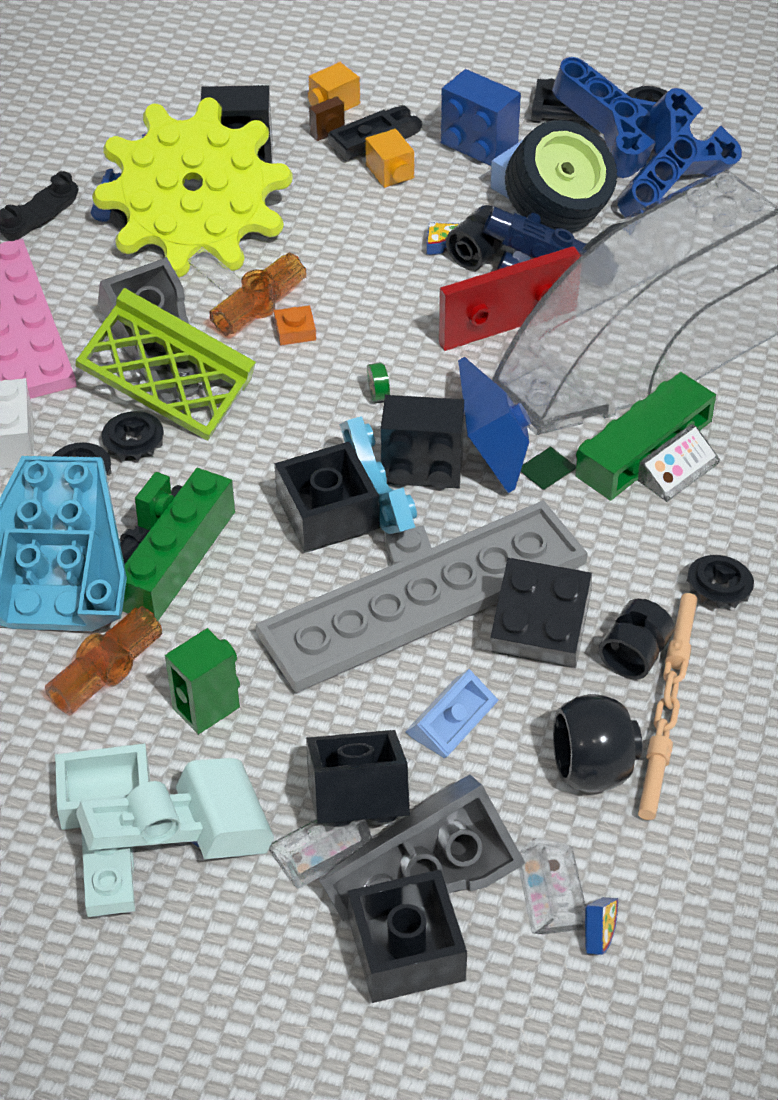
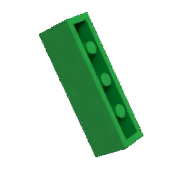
M681 371L670 380L663 381L653 393L643 400L636 401L628 412L617 420H611L604 430L592 439H586L579 446L576 452L575 477L608 500H613L650 471L645 463L695 427L698 431H701L712 422L716 394Z
M198 467L194 470L125 563L127 581L122 612L157 624L235 514L232 479Z

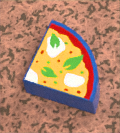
M429 222L427 255L443 253L444 248H447L446 237L448 233L458 224Z
M602 897L585 907V950H587L588 954L603 955L608 950L616 928L618 898Z

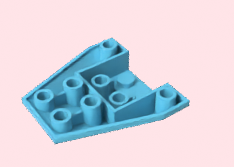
M21 456L0 496V626L11 629L94 631L121 619L127 576L104 460L102 457Z

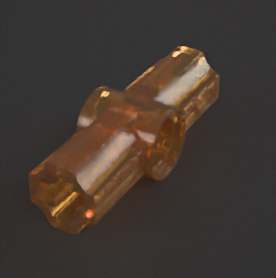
M288 252L264 270L256 269L245 273L241 279V287L209 311L210 321L215 325L218 332L228 337L253 318L261 319L272 315L276 308L275 301L306 278V267L301 263L298 256Z
M141 606L139 609L134 608L104 635L98 632L92 633L79 646L76 659L45 685L46 695L61 712L73 714L104 685L114 687L123 682L131 671L133 660L163 634L161 624L156 620L151 611Z

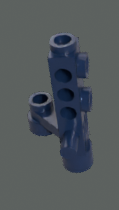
M495 206L491 209L482 233L502 241L503 245L515 249L513 254L507 251L504 252L496 270L530 260L531 257L537 258L574 246L580 253L578 277L598 286H601L603 281L609 283L613 278L617 263L611 261L612 255L607 253L603 246L597 243L586 244L581 242L565 229L558 228L554 230L540 224L541 217L536 213H531L526 218L515 212L511 214Z

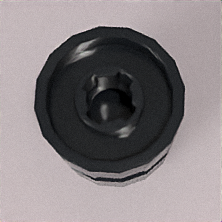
M483 205L477 208L465 221L452 229L446 237L448 253L459 266L467 270L480 268L493 254L505 246L502 244V241L482 233L488 215L493 208L491 205Z
M640 598L630 600L624 606L615 620V624L609 629L599 645L598 652L601 660L610 670L624 678L634 680L644 678L674 633L675 625L672 617L655 602Z

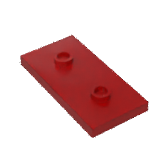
M572 246L440 287L439 344L442 349L447 351L575 310L580 253Z

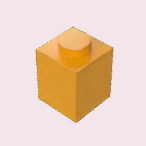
M338 62L308 76V100L312 106L336 96L344 102V111L360 104V77L343 63Z
M397 129L365 138L366 166L384 188L414 178V150Z

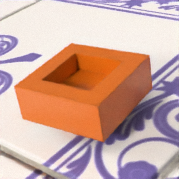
M310 305L274 310V320L280 345L316 341V328Z

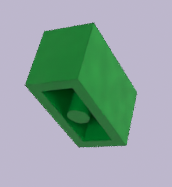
M208 628L165 654L172 708L198 735L240 708L238 694L240 682L236 675L235 666L237 654L226 639L219 640Z

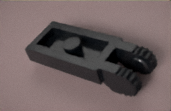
M402 104L388 110L383 109L329 131L328 143L345 160H348L366 152L365 138L397 129L402 137L407 139L412 137V135L415 136L416 133L418 134L423 123L418 116H411V110Z

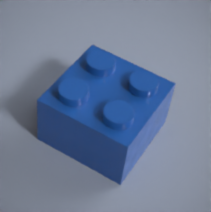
M464 69L442 87L441 144L491 166L493 159L518 143L521 92Z

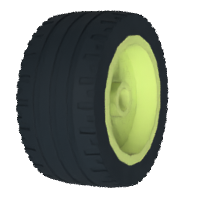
M567 120L547 121L538 125L527 134L512 154L506 167L504 178L507 196L512 206L521 216L527 218L529 214L536 213L541 217L540 224L554 230L561 228L573 233L584 228L594 220L609 202L617 184L618 175L615 160L605 142L585 126Z

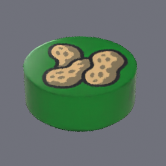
M382 362L368 364L367 378L372 399L374 402L382 401L385 399V395H390L386 367Z

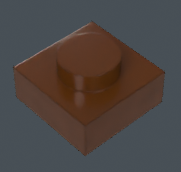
M337 96L309 107L310 135L316 141L327 138L329 131L345 125L344 102Z

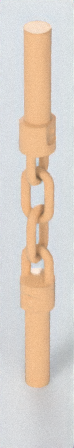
M685 593L681 596L673 640L669 642L663 672V678L666 681L664 698L658 702L654 717L656 735L652 736L648 743L646 755L648 765L638 810V816L645 820L656 818L665 767L669 765L673 749V742L669 739L670 730L675 727L680 708V702L677 699L679 682L685 678L692 649L689 642L698 601L697 597L691 593ZM671 669L680 670V673H679V675L677 676V674H676L675 671H670V670H671ZM664 705L668 709H672L669 723L666 719L661 718Z

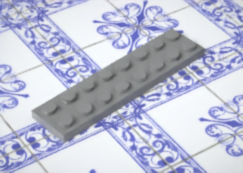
M542 500L256 623V631L267 651L295 693L497 604L508 557L575 569L587 563L588 553L547 503Z

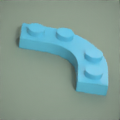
M362 416L340 423L344 442L350 441L379 494L381 529L388 534H393L415 528L413 519L417 518V510L414 500L410 494H405L404 487L393 490L387 485L384 467L380 461L376 462L372 447L375 446V437L370 424H364Z

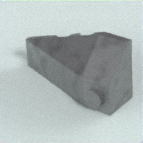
M167 257L100 281L98 305L105 318L115 307L116 298L126 288L189 324L185 310L183 285ZM118 320L111 328L117 339L133 337L132 329ZM157 342L143 344L147 358L166 355L164 346ZM136 345L123 347L132 361L140 360ZM191 361L176 362L180 377L197 374L196 366ZM169 364L149 367L154 382L173 378ZM143 368L139 369L141 374L146 379ZM198 383L183 386L186 398L199 393ZM176 387L156 390L158 398L166 404L180 401Z
M469 774L426 800L411 811L410 816L400 819L321 877L319 881L341 919L346 921L349 920L348 890L441 869L448 893L466 889L473 891L490 886L526 863L483 785Z

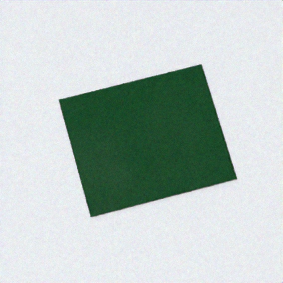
M550 446L524 463L521 472L545 490L574 471L576 466Z

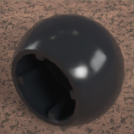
M587 694L564 703L556 711L553 723V747L560 778L574 789L598 793L616 788L632 775L635 760H639L642 755V735L638 722L631 720L625 705L605 695Z

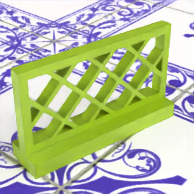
M126 288L116 298L115 307L75 362V366L207 441L240 392L244 391L250 383L256 361ZM118 320L132 329L133 337L114 340L111 328ZM157 342L164 346L166 355L147 358L143 344ZM136 345L140 360L120 363L117 348ZM110 350L114 364L99 366L89 359L94 352ZM189 360L197 365L199 374L180 377L176 362ZM169 364L173 378L154 382L149 367ZM143 368L147 383L132 385L125 381L123 372ZM222 379L233 385L229 393L213 396L209 381ZM202 382L206 397L187 400L183 386ZM176 387L180 402L166 404L158 399L156 390ZM222 403L217 410L216 404ZM209 406L212 419L205 426L192 419L190 409Z

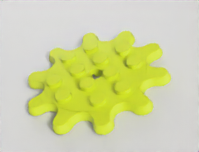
M204 98L198 104L195 115L187 120L171 118L162 105L151 104L143 113V121L147 127V134L143 138L131 141L118 136L110 137L104 144L103 152L109 161L116 163L120 167L121 176L115 181L97 186L93 192L92 199L94 204L102 210L118 209L126 214L127 224L116 235L115 239L118 250L125 254H132L145 245H158L163 249L165 258H168L178 277L185 276L188 273L192 259L201 253L213 255L219 265L227 271H235L241 268L245 257L240 248V240L245 234L257 232L267 237H275L282 232L284 227L283 219L278 213L266 206L265 199L271 191L285 189L290 186L293 180V174L285 164L265 163L258 158V150L269 138V130L266 125L261 121L253 120L239 129L227 128L221 124L222 108L220 104L213 98ZM185 179H201L203 184L200 189L195 191L187 190L183 186Z

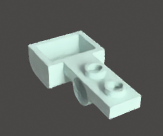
M145 743L55 754L57 812L62 830L81 828L76 816L80 801L127 798L130 791L135 787L150 782ZM82 832L85 908L87 916L94 917L135 911L132 847L89 850Z
M235 758L194 760L189 762L185 766L176 785L178 794L169 795L164 783L150 781L135 787L130 791L127 798L80 801L76 811V816L89 850L197 841L204 859L267 854L274 839L272 830L244 765Z

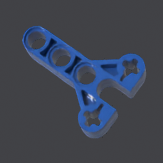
M568 57L563 59L553 84V94L604 135L606 146L615 160L617 177L628 178L634 175L646 165L652 149L655 150V125L651 121L650 110L656 102L631 98L580 58Z
M672 88L650 110V118L655 125V155L623 190L617 200L619 211L628 219L635 220L642 217L662 199L681 175L705 174L711 178H718L739 162L742 157L740 144L721 125L703 141L693 136L690 124L702 111L703 107L683 89Z

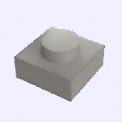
M424 525L398 533H384V542L392 565L431 549Z

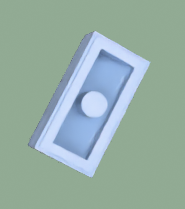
M468 669L457 676L405 732L417 742L441 757L446 758L499 700Z

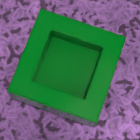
M155 471L135 497L139 527L151 530L174 499V496L171 495L170 476Z

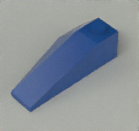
M466 357L458 360L462 395L463 399H465L464 411L467 435L505 490L510 493L516 488L530 443L527 426L531 424V420L521 403L514 405L502 388Z

